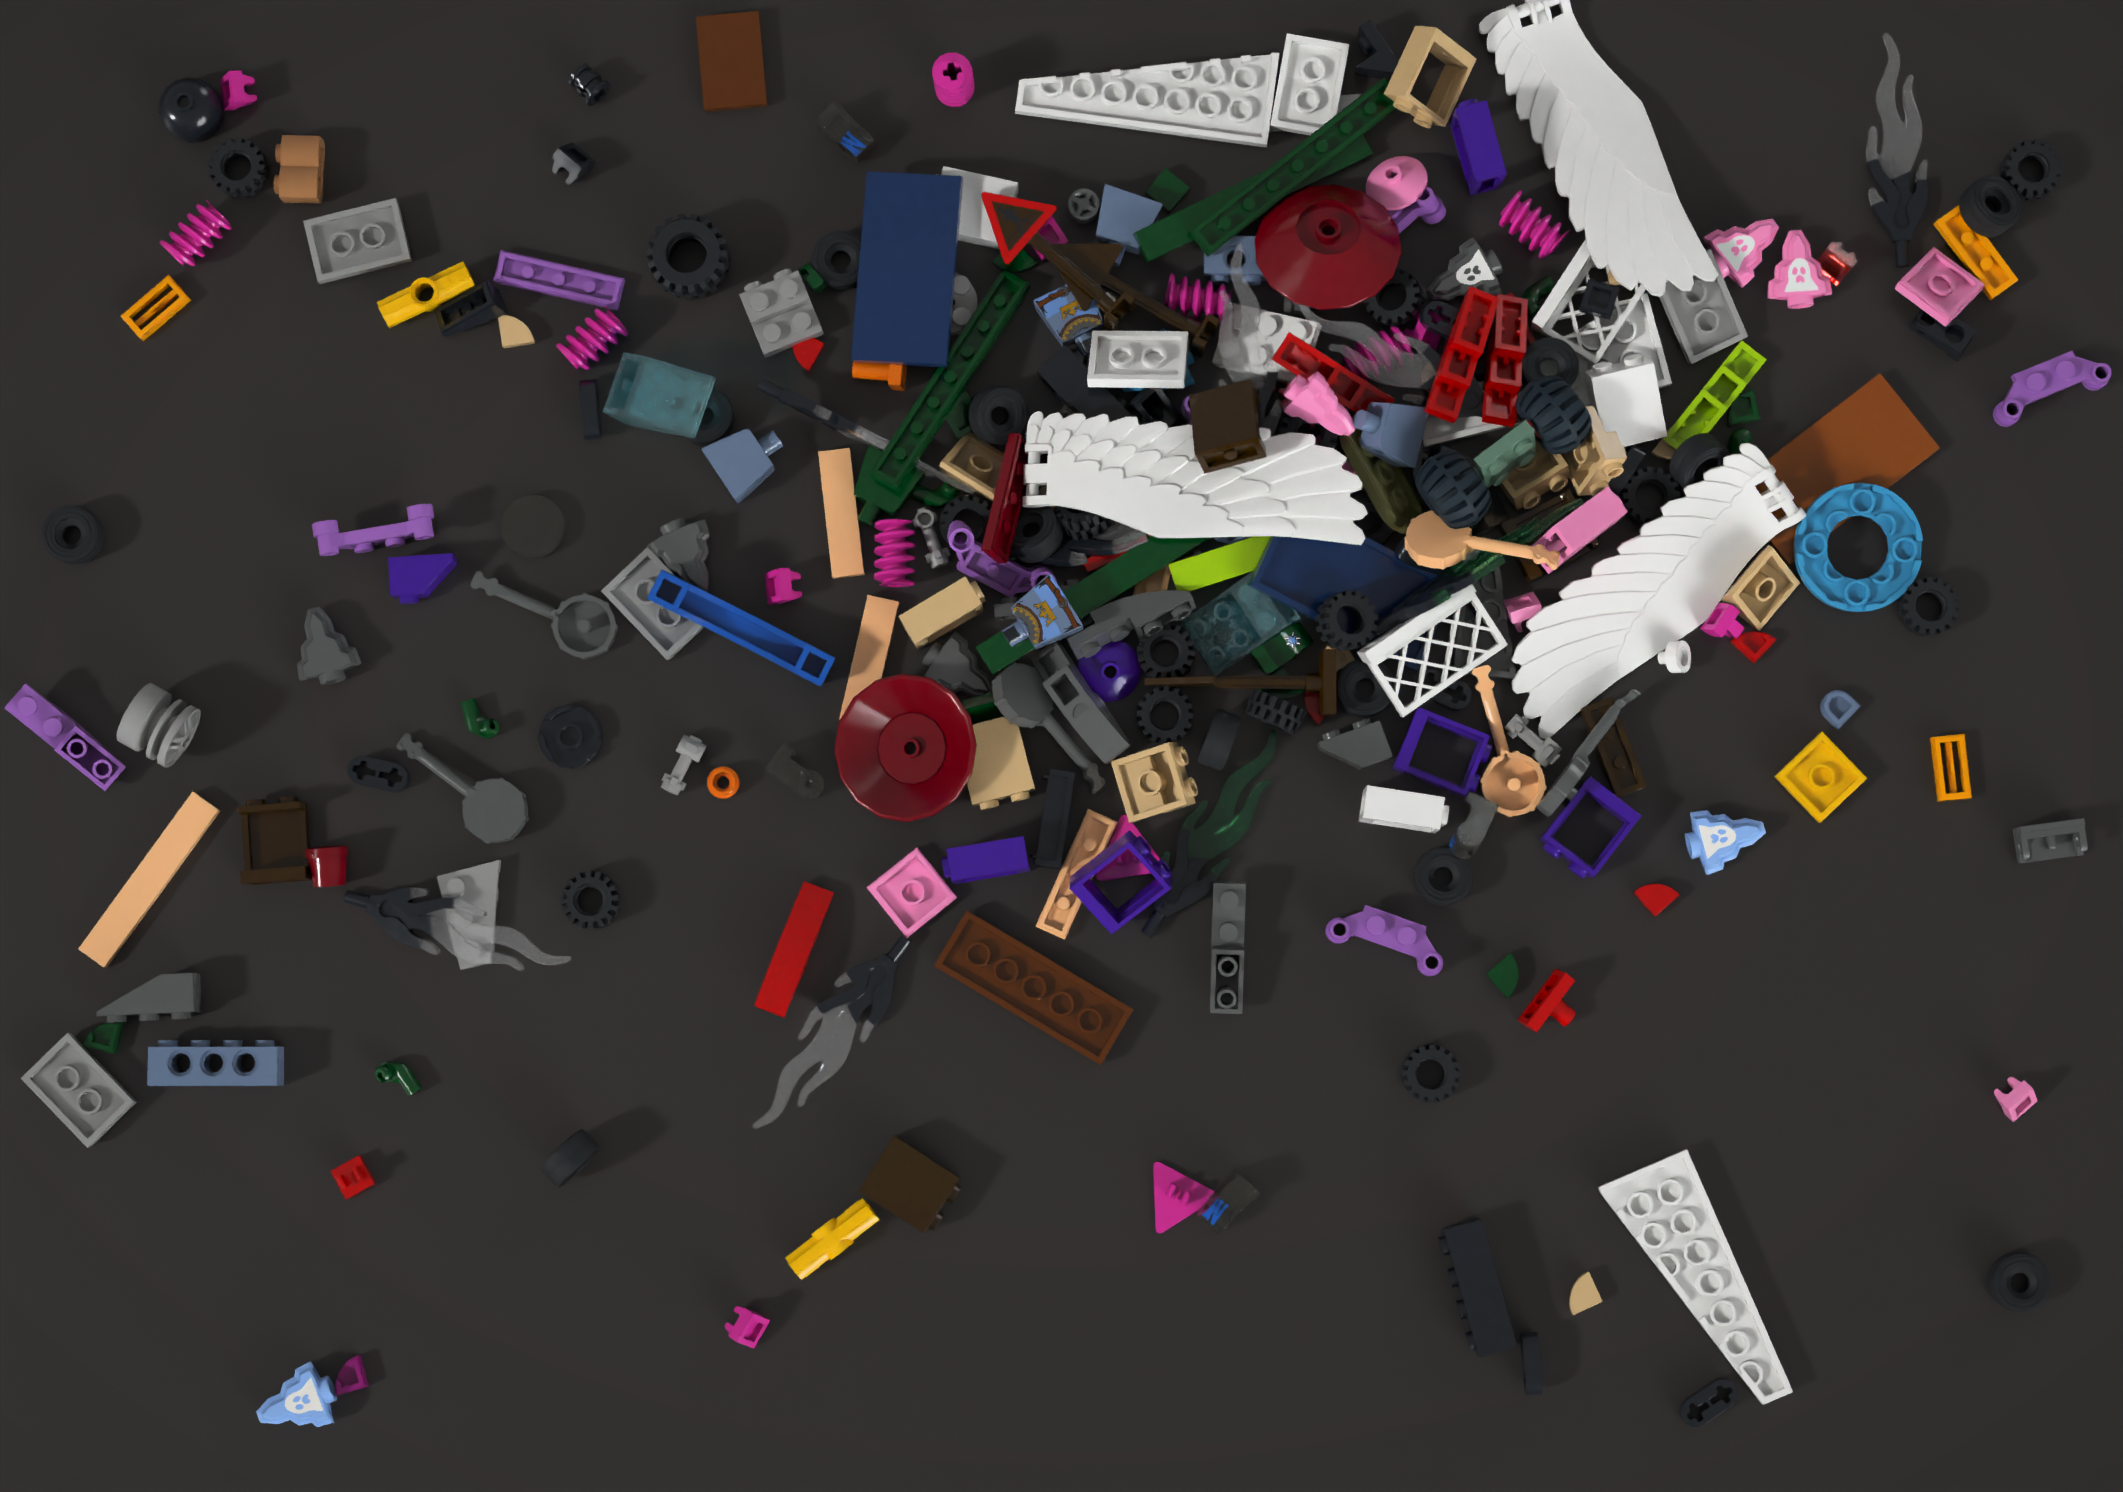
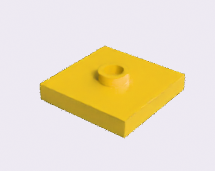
M1820 732L1774 776L1818 823H1821L1867 779L1823 732Z

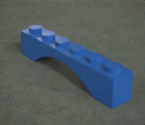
M663 569L660 571L647 597L648 600L753 651L820 687L835 660L834 656Z

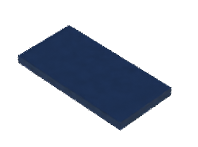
M867 171L851 350L852 362L948 367L963 188L962 176Z
M1271 536L1248 586L1315 620V616L1320 614L1317 609L1320 605L1324 604L1323 601L1326 598L1346 590H1351V592L1358 591L1361 592V597L1367 596L1370 599L1368 601L1369 605L1374 604L1376 609L1373 610V614H1378V620L1391 613L1392 609L1410 594L1438 575L1405 564L1399 559L1396 552L1366 536L1362 546ZM1347 608L1339 609L1337 613L1338 626L1345 633L1352 634L1356 629L1357 623L1355 615ZM1438 623L1437 625H1435V627H1434L1433 636H1434V633H1435V631H1436V629H1437L1439 623ZM1376 631L1372 633L1374 635L1373 638L1363 646L1368 645L1379 637ZM1426 631L1419 637L1426 638L1428 631ZM1419 640L1410 642L1406 657L1422 661L1425 642ZM1401 649L1393 655L1400 656ZM1388 658L1399 664L1398 659ZM1408 661L1404 663V667L1411 671H1417L1420 666L1418 663Z

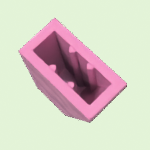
M1607 486L1556 523L1532 546L1536 547L1537 544H1541L1548 551H1559V567L1615 524L1628 511L1623 506L1621 499ZM1541 563L1548 574L1553 571L1549 565Z

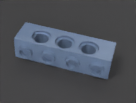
M1234 236L1209 257L1204 253L1203 280H1210L1214 285H1221V283L1226 285L1229 284V280H1242L1243 285L1251 286L1260 285L1261 281H1267L1257 266L1254 243L1256 236ZM1231 255H1240L1245 263L1239 268H1233L1228 264L1227 259Z
M158 1040V1047H148L147 1086H284V1047H275V1040H255V1047H242L243 1040H223V1047H210V1040H190V1047H178V1040ZM183 1054H186L191 1062L186 1072L180 1071L177 1065L179 1057ZM215 1054L220 1055L223 1060V1066L218 1072H214L209 1064L211 1057ZM247 1054H251L255 1059V1067L250 1072H246L242 1067V1059Z

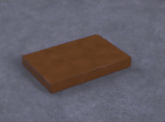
M759 11L697 16L696 26L704 111L711 112L768 106Z

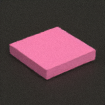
M1933 247L1897 283L1895 290L1946 327L1982 291L1985 284Z
M915 848L867 887L906 938L957 899L956 895L918 848Z

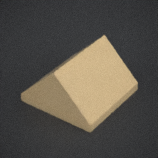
M969 432L957 442L941 461L939 467L942 474L955 480L964 488L992 504L1004 453Z
M1768 545L1735 581L1721 601L1737 608L1740 611L1738 615L1753 628L1760 631L1800 582L1775 549Z

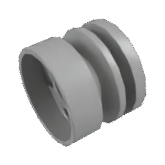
M149 683L137 693L125 711L116 734L117 741L137 752L147 746L146 757L151 760L157 759L158 764L168 768L180 758L190 744L199 725L201 710L192 705L187 707V702L178 699L171 705V693Z

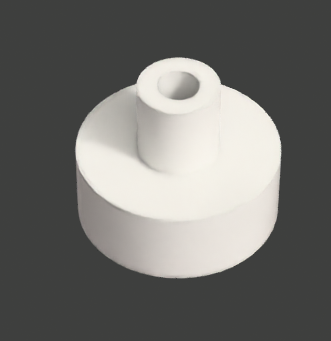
M1684 640L1670 641L1665 651L1658 653L1659 664H1666L1667 669L1671 673L1687 672L1691 665V651L1688 643Z

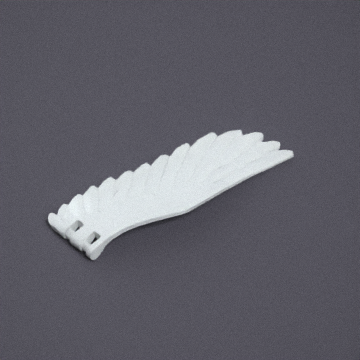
M1525 0L1524 4L1516 7L1512 4L1486 16L1479 24V33L1488 34L1486 41L1488 52L1495 53V66L1498 74H1505L1507 95H1516V112L1520 121L1529 120L1532 140L1536 144H1541L1546 166L1548 169L1555 167L1557 192L1562 197L1569 198V219L1576 232L1585 230L1586 248L1597 269H1603L1607 266L1616 281L1631 291L1637 283H1640L1651 295L1658 297L1664 295L1666 282L1668 281L1681 291H1691L1694 285V275L1704 281L1714 282L1719 274L1677 196L1642 101L1609 68L1591 46L1575 19L1570 0ZM1559 4L1562 14L1552 19L1550 7ZM1529 15L1532 24L1522 27L1520 18Z
M1040 411L1033 413L1028 420L1026 444L1024 447V452L1028 454V464L1023 465V485H1026V496L1022 497V506L1026 508L1060 506L1077 509L1114 520L1157 538L1276 536L1361 546L1366 538L1363 531L1354 521L1363 519L1368 514L1365 506L1350 496L1352 493L1361 490L1363 484L1358 475L1342 469V465L1347 462V457L1334 448L1315 445L1316 438L1313 434L1289 432L1271 437L1270 429L1259 428L1260 436L1266 447L1267 457L1204 474L1195 455L1193 431L1190 424L1169 428L1162 421L1140 425L1137 417H1123L1110 422L1106 414L1086 419L1083 413L1072 414L1063 418L1059 412L1044 418V414ZM1048 453L1047 463L1040 464L1041 454ZM1047 485L1046 495H1039V486Z
M1742 443L1739 446L1741 454H1731L1723 457V466L1707 470L1703 473L1704 480L1685 486L1683 489L1685 497L1665 503L1660 507L1663 516L1643 524L1640 528V535L1621 543L1617 548L1620 555L1595 563L1591 568V577L1571 581L1559 592V596L1562 598L1561 601L1543 607L1526 622V627L1530 632L1517 644L1511 659L1514 663L1521 665L1512 680V690L1517 694L1525 692L1530 694L1523 707L1524 717L1529 719L1541 716L1538 726L1541 738L1546 739L1553 736L1579 713L1581 708L1587 706L1617 680L1666 649L1670 641H1678L1703 624L1750 559L1775 535L1797 524L1806 517L1807 514L1803 508H1797L1793 502L1794 496L1784 481L1779 482L1775 476L1776 469L1768 462L1757 446L1751 443ZM1764 481L1768 489L1760 494L1755 485ZM1782 507L1786 515L1777 520L1771 512Z

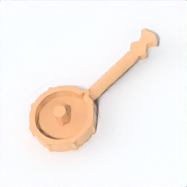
M1432 510L1412 518L1404 538L1405 550L1417 562V565L1442 570L1465 560L1467 554L1473 552L1474 549L1533 559L1536 564L1546 563L1552 570L1558 568L1560 561L1559 551H1548L1541 544H1537L1534 547L1472 536V529L1469 527L1452 529Z
M1483 665L1472 669V675L1478 679L1475 689L1480 691L1497 756L1491 757L1483 769L1479 779L1480 789L1485 805L1510 818L1534 811L1541 801L1547 786L1545 785L1544 774L1539 762L1517 750L1510 752L1492 689L1494 681L1488 677L1491 667Z

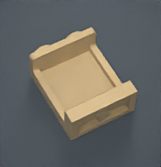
M1004 716L973 724L977 748L973 772L967 782L973 807L980 806L982 811L999 806L998 800L1011 797L1012 802L1030 798L1029 792L1035 791V786L1019 726L1011 724Z

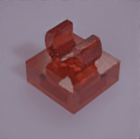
M1832 241L1817 261L1821 263L1823 275L1829 277L1830 281L1838 286L1856 264L1857 260L1855 259V253L1851 252L1848 254L1840 248L1842 243H1834Z

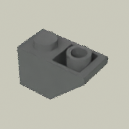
M1371 718L1352 724L1354 730L1343 734L1340 729L1322 735L1323 741L1317 744L1319 751L1359 770L1385 762L1393 757L1380 720L1372 723Z

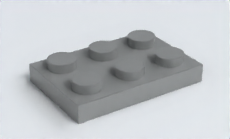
M396 198L303 221L319 284L412 261L399 203Z
M1706 249V252L1719 274L1714 282L1704 281L1694 275V285L1691 291H1681L1668 281L1666 282L1664 295L1659 297L1688 364H1693L1748 337L1711 249Z
M647 547L606 585L601 592L669 661L704 627L647 599L662 569L673 574Z
M72 1033L65 1034L21 1077L26 1085L87 1148H91L137 1103Z

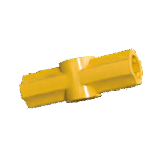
M462 261L428 278H418L411 286L378 301L377 304L385 322L391 328L425 311H434L442 303L475 287V283L466 264ZM426 288L434 290L430 300L420 301L419 296L422 290Z
M862 1198L846 1209L839 1217H833L811 1234L812 1237L785 1257L795 1274L802 1280L817 1270L828 1259L831 1261L854 1243V1239L880 1219L872 1207Z

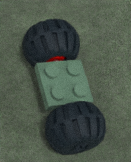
M1556 375L1543 376L1526 385L1516 402L1517 414L1522 423L1475 457V467H1472L1456 451L1440 452L1428 458L1420 467L1415 479L1416 487L1428 507L1448 527L1460 529L1477 524L1485 516L1491 504V494L1488 488L1492 485L1498 486L1508 478L1509 472L1518 465L1523 467L1534 458V453L1537 452L1536 441L1545 451L1555 455L1570 452L1578 448L1585 441L1592 424L1591 416L1575 391L1562 378Z

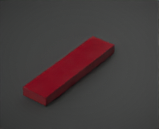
M1010 433L1008 436L981 548L984 553L998 564L1008 562L1021 509L1022 497L1026 485H1023V465L1028 464V454L1024 452L1026 439L1019 433Z

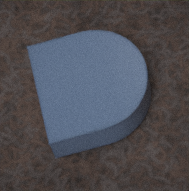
M1834 690L1822 698L1820 711L1823 717L1835 729H1839L1861 705L1847 692Z

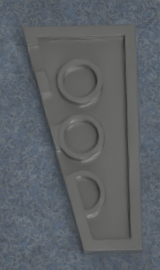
M1474 549L1473 552L1467 554L1465 560H1462L1460 576L1469 571L1472 572L1476 579V582L1473 583L1476 589L1475 594L1508 644L1477 667L1489 665L1491 671L1488 677L1513 680L1516 675V668H1514V662L1511 660L1513 649L1508 631V617L1503 599V585L1498 553ZM1466 605L1461 607L1458 620L1460 622L1465 620ZM1476 616L1464 623L1474 624ZM1481 619L1480 626L1486 627L1483 620ZM1457 625L1454 644L1470 647L1473 628ZM1479 629L1476 643L1477 649L1487 650L1497 643L1489 631ZM1454 648L1452 667L1461 668L1466 665L1469 651ZM1475 652L1474 658L1479 656L1481 653ZM1471 670L1470 672H1468L1467 674H1465V675L1474 676V675H1472V670Z

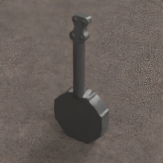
M477 571L474 574L470 584L474 590L482 588L488 596H498L553 620L551 628L560 650L584 661L608 652L619 629L610 604L587 593L562 601L559 608H556L502 585L496 578L486 579L481 571Z
M1016 662L1010 664L992 680L994 704L1011 724L1031 729L1036 725L1044 726L1082 770L1083 779L1087 780L1090 784V792L1092 794L1098 792L1105 785V779L1099 776L1097 764L1091 763L1050 714L1054 710L1053 699L1043 686L1044 679L1035 667Z
M1632 689L1629 691V694L1622 699H1618L1606 711L1576 750L1571 762L1544 794L1536 806L1539 811L1549 817L1565 798L1570 801L1578 792L1574 786L1589 767L1588 756L1616 721L1620 709L1641 694L1638 690Z
M404 734L397 743V749L400 751L407 750L410 759L418 760L465 796V799L462 801L464 826L473 835L482 839L483 842L491 844L512 841L529 820L526 794L506 779L477 781L476 785L472 786L423 749L422 743H414L412 735Z

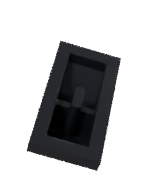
M1144 388L1130 401L1131 412L1138 419L1141 418L1146 423L1162 421L1169 428L1182 426L1187 423L1161 388Z

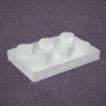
M1287 33L1270 129L1311 135L1337 115L1349 44Z
M1231 303L1212 363L1217 367L1247 374H1258L1264 377L1267 376L1268 371L1278 372L1277 381L1291 383L1297 375L1271 358L1288 332L1315 348L1322 326L1318 322Z
M1092 331L1087 374L1088 387L1185 388L1189 346L1188 331Z

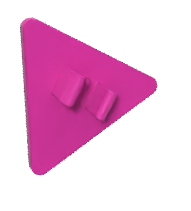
M1122 815L1108 847L1129 830L1136 837H1144L1133 823H1129L1127 815ZM1150 846V853L1156 858L1157 861L1160 860L1159 856ZM1128 848L1097 872L1096 878L1099 881H1107L1151 873Z
M1161 1162L1153 1164L1155 1228L1157 1233H1163L1217 1198L1215 1191Z

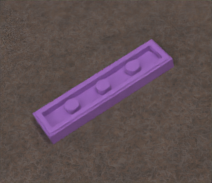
M503 250L500 251L493 279L498 284L603 308L606 306L608 309L618 311L625 284V279Z

